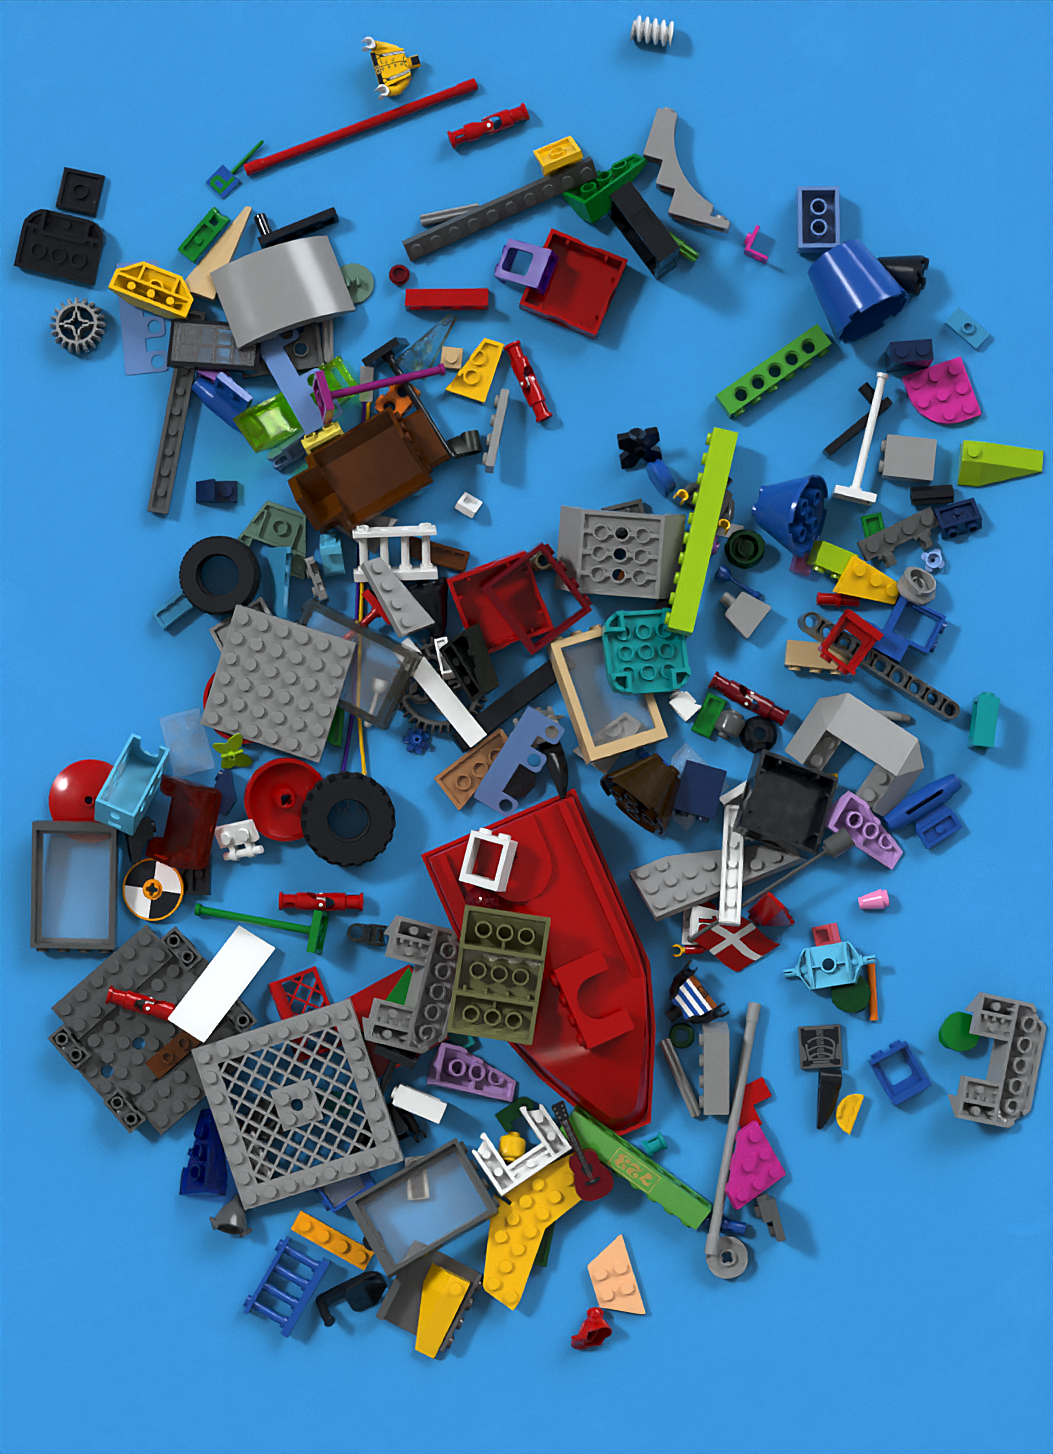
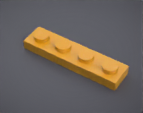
M302 1210L291 1227V1230L363 1271L374 1254L373 1251L367 1250L361 1243Z

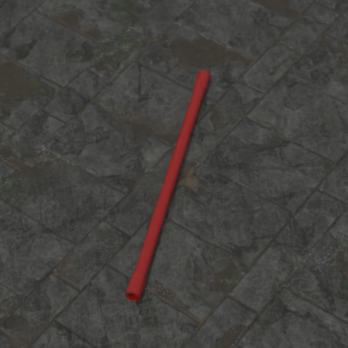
M474 78L469 79L454 87L265 158H259L243 164L246 174L250 176L286 160L451 98L478 90Z

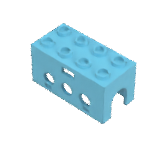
M132 733L95 800L94 820L133 836L169 769L170 749L160 745L159 754H151L142 748L141 737Z

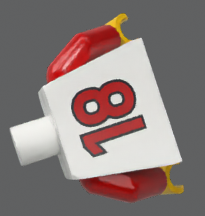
M704 902L683 912L682 945L675 944L672 946L679 947L681 952L680 954H672L674 957H679L683 953L694 955L703 954L708 951V949L694 941L693 943L688 942L687 937H691L719 919V911H717L716 906L712 902Z

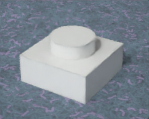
M465 492L457 502L455 509L473 518L483 502Z

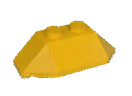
M144 261L116 269L108 286V289L127 303L164 318L186 319L194 301L182 276Z

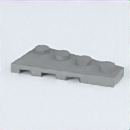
M381 557L361 564L360 567L398 638L435 624V621Z

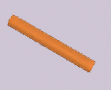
M875 963L867 964V980L871 991L869 1017L870 1020H878Z

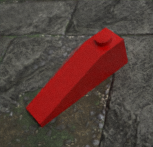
M771 892L762 895L746 911L749 914L747 918L755 926L758 924L760 926H793L795 924L792 916L788 914L789 912L786 907Z

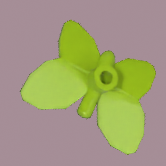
M240 733L233 735L228 739L227 743H214L212 745L218 753H221L220 757L223 758L221 761L222 769H230L235 765L247 767L252 764L251 757L246 755L242 748L239 749L243 742Z

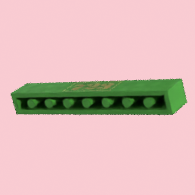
M576 1104L568 1114V1119L582 1149H595L601 1163L612 1168V1171L618 1177L627 1179L634 1189L642 1190L646 1193L649 1200L661 1204L668 1214L676 1215L680 1218L683 1225L696 1230L711 1212L712 1204L580 1106ZM561 1124L559 1130L562 1131L561 1133L563 1134V1136L568 1139L566 1132Z

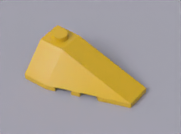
M432 1263L423 1282L415 1350L433 1359L471 1282Z

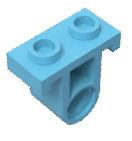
M328 531L320 535V554L322 556L325 577L346 575L341 533Z

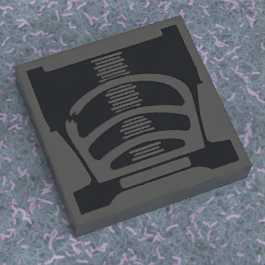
M840 1024L798 1027L800 1069L843 1066Z

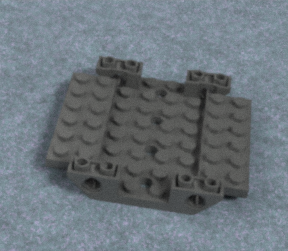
M146 924L51 1007L64 1024L48 1037L49 1041L69 1064L84 1076L103 1098V1103L130 1134L144 1121L148 1120L162 1135L206 1097L192 1051L160 1079L145 1064L183 1030L172 1022L158 1019L153 1015L126 1010L122 1006L113 1003L105 1004L110 985L118 990L125 992L128 990L152 997L156 1001H167L178 1006L210 963L176 926L160 939ZM238 997L204 1043L201 1042L197 1047L246 1032L258 1020L242 999ZM137 1000L135 1003L140 1009H143L145 1000ZM137 1037H141L145 1041V1046L142 1049H137L134 1046V1040ZM245 1055L234 1058L233 1060L241 1063ZM225 1061L220 1063L221 1069ZM229 1063L225 1072L231 1075L238 1067ZM105 1065H110L113 1068L111 1077H105L102 1074V1068Z

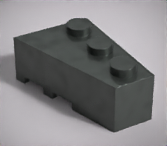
M479 623L463 630L439 649L471 702L488 695L500 686Z

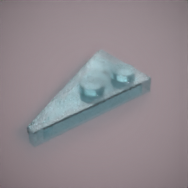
M449 313L401 354L395 362L410 373L432 368L458 317Z

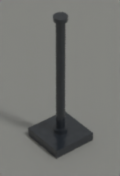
M394 337L363 358L362 362L365 367L377 368L385 362L388 363L395 376L403 375V371L394 358L396 354L410 346L406 338ZM409 382L401 383L416 410H423L450 459L446 460V462L456 457L457 454L450 449Z
M380 1043L377 1044L373 1053L389 1060L380 1081L383 1096L397 1064L413 1070L419 1060V1054ZM368 1120L363 1127L366 1130L370 1128ZM361 1132L357 1142L363 1144L366 1134ZM354 1145L350 1154L360 1151V1148Z

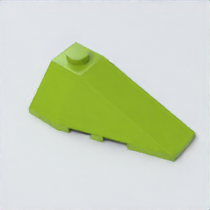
M963 440L960 444L957 485L979 487L1042 472L1044 451Z

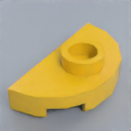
M848 1095L837 1106V1124L849 1135L864 1095Z

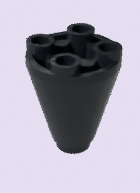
M923 255L878 257L877 260L908 295L919 296L921 289L924 290L926 277L923 276L924 271L928 269L929 258Z
M446 577L434 579V582H429L428 579L418 581L417 584L406 586L408 591L435 621L433 626L426 628L430 637L445 634L448 600Z

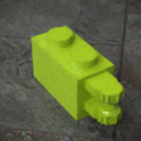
M823 540L814 541L806 564L812 566V570L821 574L827 572L831 574L830 578L839 580L851 556L858 557L859 555Z

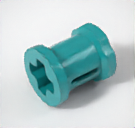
M660 1132L657 1133V1136L647 1141H642L649 1158L662 1149H669Z

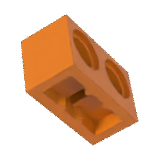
M401 384L389 386L390 390L387 394L380 395L376 400L375 410L379 413L384 410L387 404L392 403L396 406L394 413L398 411L403 418L413 406V403L408 395L406 397L398 395L399 389L403 388ZM411 384L417 396L420 398L421 392Z

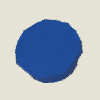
M659 459L646 464L649 479L657 491L664 498H668L669 493L675 491L676 484L663 460Z

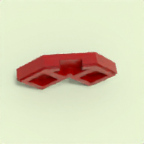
M763 1077L745 1086L739 1120L741 1129L751 1121H757L759 1126L762 1125L753 1105L772 1096Z

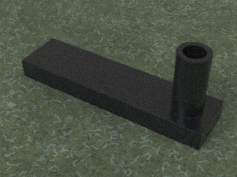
M334 207L275 231H272L265 213H260L254 217L261 235L258 237V241L262 249L293 241L339 222Z
M866 382L858 391L872 405L875 390ZM888 396L884 400L881 399L877 417L891 407L893 402ZM870 411L823 450L822 453L827 459L866 427Z

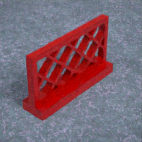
M316 966L268 984L281 1020L299 1015L291 1009L294 999L305 1004L301 1014L305 1012L307 1005L316 1009L323 1007L324 1003L325 1006L330 1005ZM313 972L315 977L313 987L301 983L304 975ZM301 976L299 981L294 980L295 978ZM292 981L297 984L293 995L284 991L282 983ZM300 985L311 990L307 1001L295 996ZM313 991L322 995L323 1001L320 1007L309 1003ZM299 1037L292 1041L301 1044L303 1038ZM307 1038V1040H306V1042H305V1044H304L303 1047L306 1048V1044H307L309 1038ZM341 1039L337 1045V1048L343 1046ZM321 1045L317 1054L320 1055L322 1053L330 1051L331 1049L327 1047L321 1049ZM291 1046L292 1051H293L294 1056H295V1054H296V1052H297L298 1049L295 1048V1047H293V1046ZM301 1051L297 1060L302 1062L311 1056Z

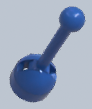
M723 564L714 576V579L722 583L727 581L733 582L752 594L756 599L761 597L759 591H754L732 578L731 570Z

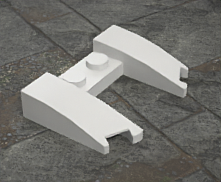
M539 1104L540 1110L527 1111L526 1106L519 1108L541 1144L507 1166L485 1132L480 1136L483 1142L478 1151L472 1150L474 1157L500 1197H503L519 1186V1184L572 1149L542 1104Z

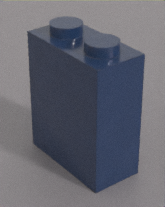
M932 339L890 342L885 350L886 372L925 369L934 360Z
M686 760L673 808L676 810V814L688 817V814L697 816L696 820L708 823L709 820L713 821L727 771Z

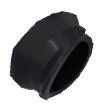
M519 764L502 792L510 797H525L535 787V772Z

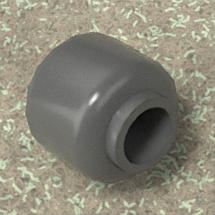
M731 708L723 710L714 724L715 729L718 730L717 735L727 741L729 738H738L745 726L744 716Z

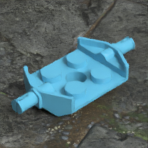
M849 941L805 948L800 954L798 965L795 968L783 970L785 973L784 977H800L810 991L850 983L857 984L862 966L876 964L875 954L862 957ZM826 960L834 961L835 965L832 970L827 971L823 968Z

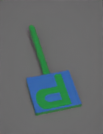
M261 140L231 172L222 164L206 183L224 199L240 183L233 174L261 147L264 141Z

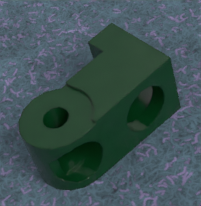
M528 1097L518 1098L495 1114V1117L506 1133L513 1129L510 1123L523 1115L519 1108L526 1106L527 1111L533 1110V1102Z

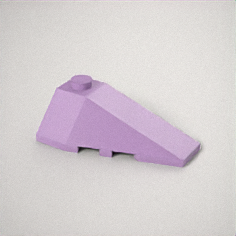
M850 791L832 803L826 815L825 828L833 834L845 828L855 843L854 847L892 870L903 851L881 825L880 820L872 813L869 805Z
M441 1042L430 1063L426 1084L512 1102L516 1081L486 1064L479 1057L472 1055L465 1048Z

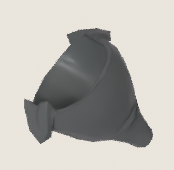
M234 1194L232 1199L219 1210L215 1218L209 1217L214 1230L217 1229L225 1233L240 1235L239 1238H243L252 1232V1229L247 1227L246 1210L243 1208L239 1194Z

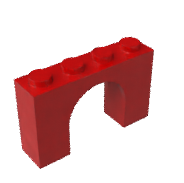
M601 949L594 950L550 970L552 974L550 976L551 983L554 988H558L560 992L558 996L563 1008H567L569 1024L571 1027H575L578 1033L576 1040L579 1046L584 1047V1049H591L635 1028L626 1008L603 1018L594 1019L585 1015L578 1005L577 994L581 984L586 979L609 969Z

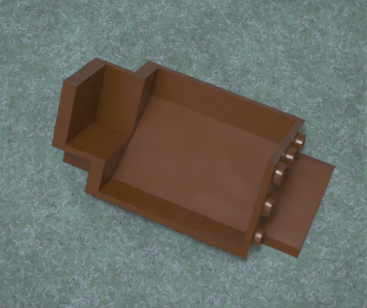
M389 406L304 457L309 468L287 481L296 503L316 531L319 530L322 535L337 525L342 524L348 533L434 482L430 475L433 472L432 469L450 459L422 409L403 419L398 411L394 413Z

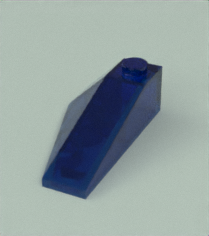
M211 1108L203 1109L200 1111L195 1127L194 1137L196 1139L193 1148H189L187 1153L190 1156L187 1168L183 1167L181 1173L179 1195L222 1197L226 1196L228 1178L224 1147Z

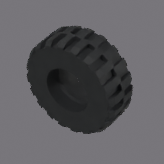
M340 771L337 774L327 775L323 780L316 782L315 786L308 791L301 807L300 824L308 846L319 858L326 860L327 863L332 865L336 864L341 867L355 865V867L362 866V863L375 860L379 853L382 854L386 850L388 842H391L393 838V830L396 826L395 809L390 796L375 779L360 772ZM342 800L357 801L367 812V825L364 831L354 838H341L334 834L329 827V812L336 803Z

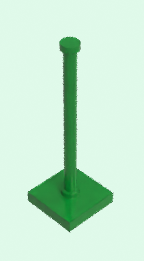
M200 903L196 904L194 912L195 916H200L201 914L308 934L309 939L306 952L317 954L323 953L330 913L314 910L312 924L305 926L204 907Z

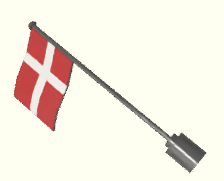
M842 828L823 841L824 846L821 847L823 849L821 853L743 902L741 909L822 856L826 855L828 858L832 856L835 859L854 847L855 843L845 828ZM743 916L740 919V926L718 925L719 919H717L691 937H687L688 942L693 943L694 941L708 949L725 966L737 972L780 945L778 942L766 937L751 921Z

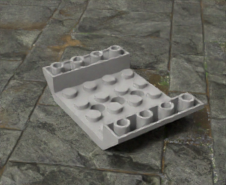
M561 505L557 562L561 560L567 568L565 574L569 579L573 577L580 586L577 589L580 593L652 599L670 598L671 592H675L677 586L673 584L675 573L680 572L681 569L678 559L680 552H683L684 544L682 542L685 533L686 514L665 513V515L582 509L580 506ZM620 527L628 531L627 537L623 539L618 538L615 533ZM618 548L624 549L626 551L625 558H615L614 551ZM616 569L623 570L624 578L621 580L614 579L612 576L613 571ZM556 573L555 588L569 591Z

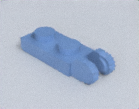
M304 429L267 454V459L270 462L274 461L272 466L275 470H281L307 453L301 442L306 435Z

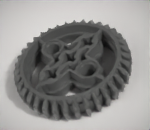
M432 636L429 637V644H426L425 639L421 640L423 644L421 647H419L417 642L414 643L421 653H425L424 657L428 662L436 660L439 663L437 654L431 653V650L436 649ZM398 660L397 664L402 667L401 669L394 668V671L399 673V676H392V679L398 681V683L391 684V687L398 688V691L392 692V695L400 697L394 700L395 704L402 702L403 705L398 710L403 711L406 709L403 717L406 718L411 715L409 723L412 724L417 720L416 728L424 724L423 731L425 732L428 730V726H431V733H435L436 727L439 728L440 734L444 732L443 727H447L448 733H451L450 726L452 724L448 720L434 721L427 719L410 706L409 700H412L415 704L423 705L432 702V699L427 697L428 694L424 692V697L415 695L418 692L417 688L421 687L417 681L411 684L408 694H405L404 679L408 669ZM440 665L435 670L438 674L441 673ZM454 679L444 681L448 687L457 685L451 690L459 699L457 692L463 690L459 681ZM482 697L472 702L467 709L470 714L473 713L475 716L479 713L475 709L478 707L483 710L484 706L479 704V702H487V698ZM435 704V707H436L437 711H438L441 715L444 716V714L440 711V709H439V708L436 706V704Z

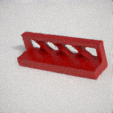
M488 288L406 289L405 308L406 311L488 310Z

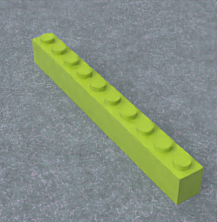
M714 427L712 433L708 432L705 445H709L707 453L703 452L701 465H704L703 473H698L696 484L700 486L698 492H694L691 503L695 505L694 512H689L687 524H690L689 532H685L682 542L686 547L684 552H680L678 559L681 569L680 572L675 573L673 584L677 586L675 592H671L668 604H671L672 608L671 612H666L664 624L667 625L666 631L690 637L693 633L738 437L737 432Z

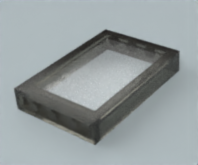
M315 598L305 601L301 608L303 613L300 620L297 619L295 623L357 642L337 707L381 730L389 729L424 654Z

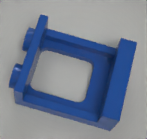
M900 1039L889 1044L890 1049L885 1052L879 1050L870 1055L872 1059L868 1061L893 1106L902 1103L931 1086L929 1079L925 1077L909 1049L907 1041L901 1042ZM900 1050L912 1070V1074L899 1083L892 1085L882 1070L879 1061Z

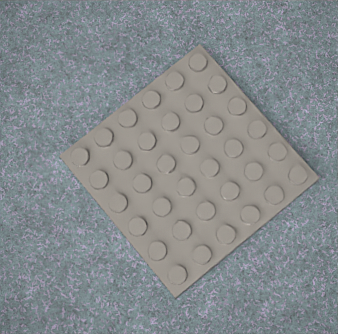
M236 604L200 724L232 735L240 733L244 739L319 763L357 642Z

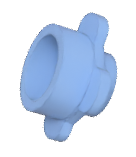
M934 549L929 553L924 552L921 555L927 572L944 567L945 562L942 560L939 549Z

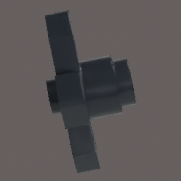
M657 427L646 428L644 431L641 428H633L629 432L617 434L618 447L623 450L619 455L622 469L635 467L641 458L648 463L655 462L657 459L662 460L660 447L655 446L660 441Z

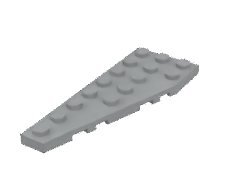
M767 844L744 847L742 887L805 862L807 859ZM722 849L666 856L629 871L631 880L656 922L720 896Z

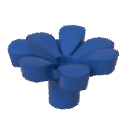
M422 727L416 728V731L412 728L407 730L409 736L403 737V743L409 744L406 747L408 752L415 749L416 754H421L422 747L424 749L429 748L430 744L426 740L430 738L429 733L423 734Z

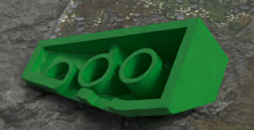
M634 153L613 163L612 168L607 171H597V178L561 193V195L581 219L593 224L608 213V208H610L609 196L627 182L631 181L632 183L648 161L646 158Z

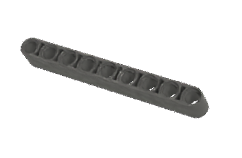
M815 612L804 613L797 621L800 630L820 643L825 639L823 629L828 628L831 631L835 625ZM807 616L813 620L812 627H808L805 623ZM842 630L830 646V649L850 661L861 646V641ZM842 639H845L848 643L846 650L840 645ZM872 648L858 666L941 720L955 719L960 713V707L955 701ZM877 661H879L882 664V670L880 672L877 671L875 668V664ZM894 672L900 676L898 683L893 680ZM912 683H914L917 687V691L915 694H913L910 691V685ZM929 694H931L934 697V703L932 705H930L927 701V697ZM946 705L951 708L949 716L945 713Z

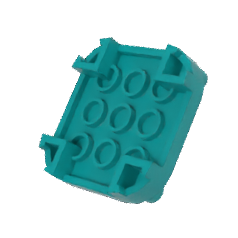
M664 607L658 610L627 612L621 610L615 612L604 622L601 636L608 683L614 693L628 696L670 693L677 691L686 684L689 676H691V667L689 668L685 635L666 631L667 625L664 624L666 612H671V608Z

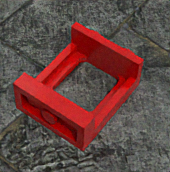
M846 609L820 644L817 651L821 653L819 657L830 664L832 661L838 666L836 670L845 676L847 674L854 676L856 668L875 642L880 641L884 634L851 609ZM842 630L848 631L861 641V646L848 664H845L828 651Z

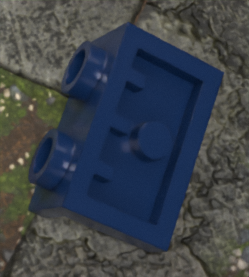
M974 498L934 509V515L941 530L942 540L952 539L965 533H973L982 528V517Z

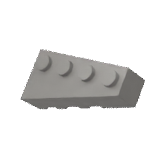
M727 1022L702 1023V1034H699V1047H702V1054L699 1055V1067H702V1075H699V1088H703V1095H699V1108H703L704 1115H729Z

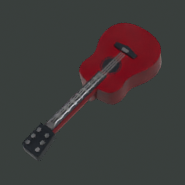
M564 1101L553 1104L551 1108L558 1121L561 1122L575 1152L569 1157V1167L574 1173V1186L577 1195L585 1201L601 1199L610 1193L613 1188L614 1181L611 1171L601 1163L595 1149H582L568 1119L569 1115Z

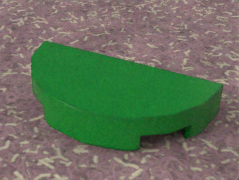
M345 706L337 707L327 738L329 743L339 748H342Z

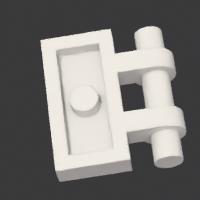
M252 819L217 826L213 830L220 848H229L230 852L223 854L225 861H238L242 857L247 856L253 858L257 854L264 852L262 845L256 846L254 843L260 836ZM245 844L246 848L239 849L238 845Z

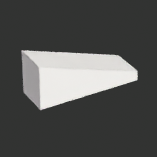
M447 636L434 639L443 681L455 679L456 676L439 651L448 642Z

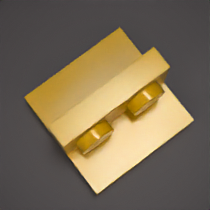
M571 135L533 151L544 177L583 158L580 148Z

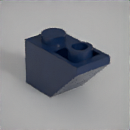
M225 768L224 771L220 770L216 775L214 787H209L203 796L205 801L203 803L224 817H227L238 799L232 772Z

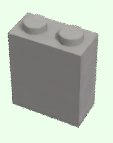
M887 434L885 440H881L880 452H884L883 460H879L878 472H881V478L930 484L933 481L937 439Z

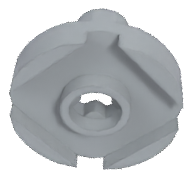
M720 1236L717 1255L706 1254V1262L710 1271L717 1277L723 1279L733 1278L743 1273L747 1267L748 1253L745 1245L739 1239L733 1236ZM731 1252L732 1261L724 1263L722 1261V1253Z

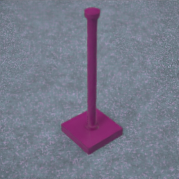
M440 363L437 367L331 391L328 388L324 371L321 370L315 372L312 388L324 425L332 422L335 410L333 399L439 374L444 376L446 372L444 364Z

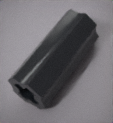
M953 486L911 487V506L953 503Z

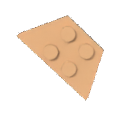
M621 1234L587 1265L599 1307L646 1314Z

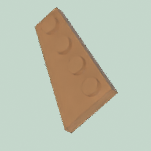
M498 728L434 777L459 811L477 790L506 743L508 737L501 728Z

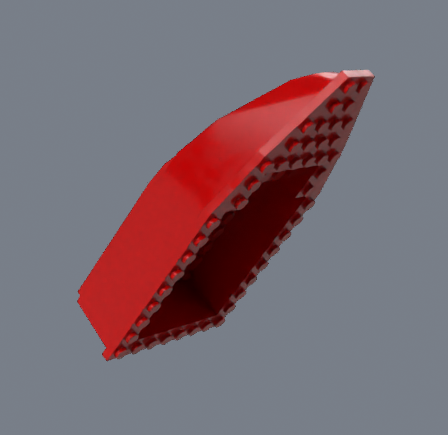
M574 788L567 791L566 796L560 799L559 795L484 827L485 829L492 830V835L498 836L499 833L510 835L511 840L518 842L516 848V856L518 858L514 860L506 891H494L499 898L500 907L498 910L551 918L532 1045L508 1043L535 1074L573 1107L577 1104L621 1136L651 1123L656 1025L650 961ZM470 834L421 854L452 929L458 936L457 940L459 943L466 896L469 890L477 887L476 885L459 881ZM481 839L472 873L495 880L503 845ZM601 949L609 969L586 979L581 984L577 994L578 1005L585 1015L594 1019L603 1018L626 1008L635 1028L591 1049H584V1047L579 1046L576 1040L578 1033L575 1027H571L569 1024L567 1008H563L558 996L560 992L551 983L550 976L552 974L550 970L594 950Z

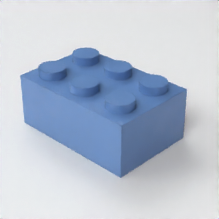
M798 186L796 190L797 253H825L840 244L839 186Z

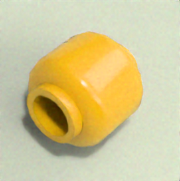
M510 1131L508 1135L500 1137L497 1152L505 1163L511 1164L525 1154L527 1143L525 1139L520 1137V1133Z

